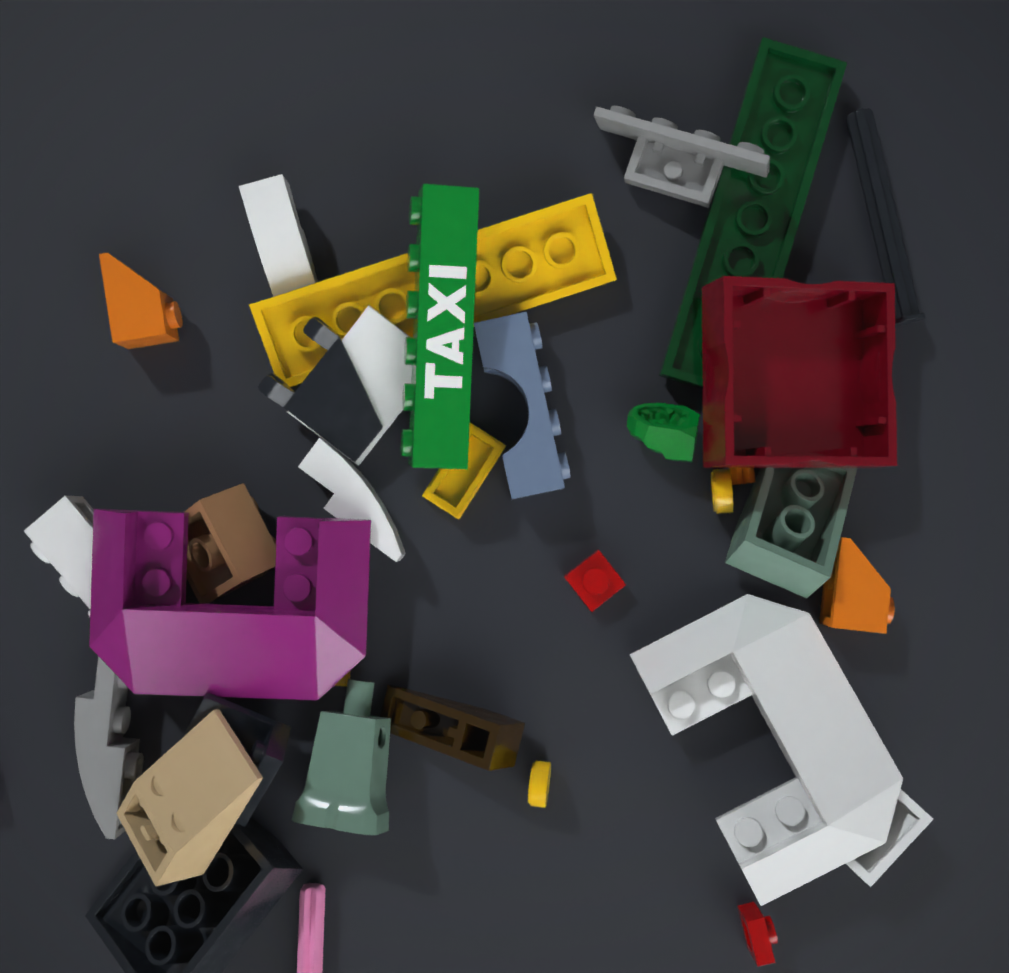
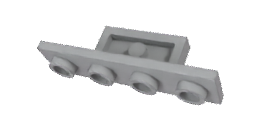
M596 106L594 118L600 130L637 140L624 175V181L627 184L709 208L723 166L767 178L770 170V156L765 155L764 150L757 145L739 142L737 146L720 142L721 138L709 131L695 130L694 134L677 130L678 126L675 123L663 118H653L652 122L635 118L636 114L621 106H611L610 110Z

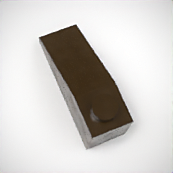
M388 685L380 717L391 718V734L487 771L515 766L525 722L488 709L394 685Z

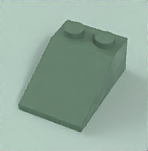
M760 468L755 480L756 482L753 484L735 527L725 563L804 598H808L831 578L857 468Z

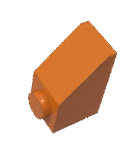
M99 254L112 342L126 349L179 341L177 328L182 327L183 321L178 303L111 254Z
M840 537L831 578L823 584L819 624L831 628L886 634L887 624L892 622L895 612L894 599L890 597L891 588L851 538Z

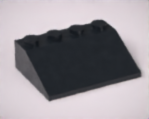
M250 818L246 826L234 824L204 875L155 887L137 851H135L85 917L125 973H222L303 868L274 835L253 818Z

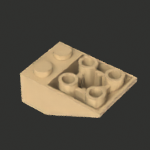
M219 709L210 712L134 781L116 813L155 887L204 875L263 779Z

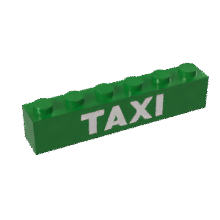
M422 184L418 191V197L411 196L409 224L417 225L416 244L409 243L407 260L408 272H415V291H407L406 318L414 319L413 337H406L404 346V364L412 365L411 384L404 383L402 405L403 411H410V429H402L401 456L409 457L408 464L412 468L468 469L479 188Z

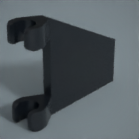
M313 317L305 325L303 331L309 338L328 350L296 391L274 373L267 374L260 382L258 388L261 393L284 407L352 461L356 462L382 430L383 426L340 335L319 317Z

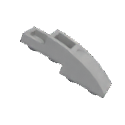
M98 656L95 690L75 698V749L81 781L94 818L106 839H116L125 832L116 813L134 781L141 776L144 757L142 753H139L140 739L123 737V734L128 730L131 719L130 707L126 706L129 688Z

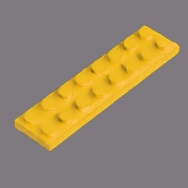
M592 193L478 230L474 323L512 315L617 280ZM408 253L250 304L252 315L274 374L290 387L301 384L328 351L309 338L303 331L305 325L313 317H319L340 335L342 340L368 305H370L407 335L413 337L414 319L406 318L407 291H415V272H408L407 268Z

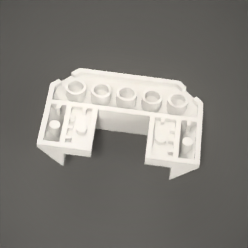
M746 594L630 654L671 735L752 695L795 774V778L715 818L760 906L886 843L903 777L810 613Z

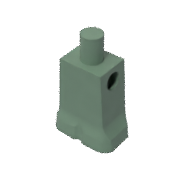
M348 679L344 710L320 712L306 785L302 795L296 801L291 819L293 822L362 835H379L389 831L386 779L391 718L370 715L375 682Z

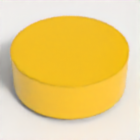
M715 469L711 472L714 512L717 514L733 513V490L730 469Z
M535 760L532 763L528 789V803L530 806L546 808L551 762Z

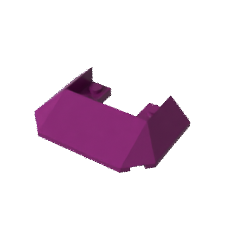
M94 509L89 647L134 694L205 696V694L211 693L218 697L319 700L366 656L371 520L279 516L277 517L274 606L186 603L189 512Z

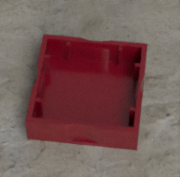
M722 276L703 286V468H876L897 466L896 399L892 384V362L896 348L895 283L833 281L823 284H804L786 278Z

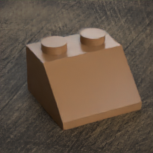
M244 483L200 499L185 511L189 512L187 580L200 604H210L275 569L276 539L270 535L259 514L258 504L250 496Z

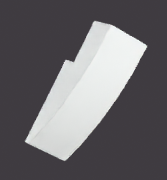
M283 174L239 186L249 224L273 297L317 283L318 280L306 236L300 225L290 185Z
M319 438L298 467L334 493L324 509L336 518L371 520V544L395 562L400 561L406 553L397 528L384 503L368 480L351 461L325 440Z

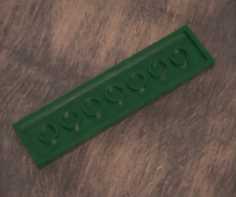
M765 37L761 39L729 144L737 146L739 142H747L761 147L764 150V154L770 156V170L767 178L723 166L659 376L703 389V286L722 276L783 278L847 62Z

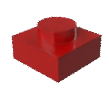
M596 550L564 575V578L591 612L626 586L625 582L600 550Z
M755 902L738 905L747 948L756 965L759 967L775 963L771 945L777 944L778 938L770 915L763 916Z

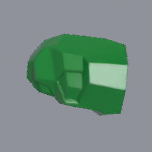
M644 403L634 406L629 411L627 428L633 438L642 441L651 451L663 454L665 459L693 462L700 414L681 405Z

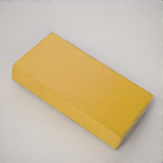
M470 423L468 469L439 468L422 494V497L459 520L506 448V445Z

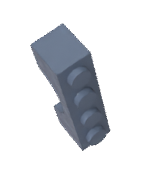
M527 312L475 322L474 327L484 373L498 375L513 383L523 395L528 409V424L525 433L513 448L502 455L511 500L564 489L563 479L571 478L566 453H557L554 436L561 435L556 409L548 410L544 394L551 392L552 387L547 366L539 367L535 350L542 349L538 323L529 324Z

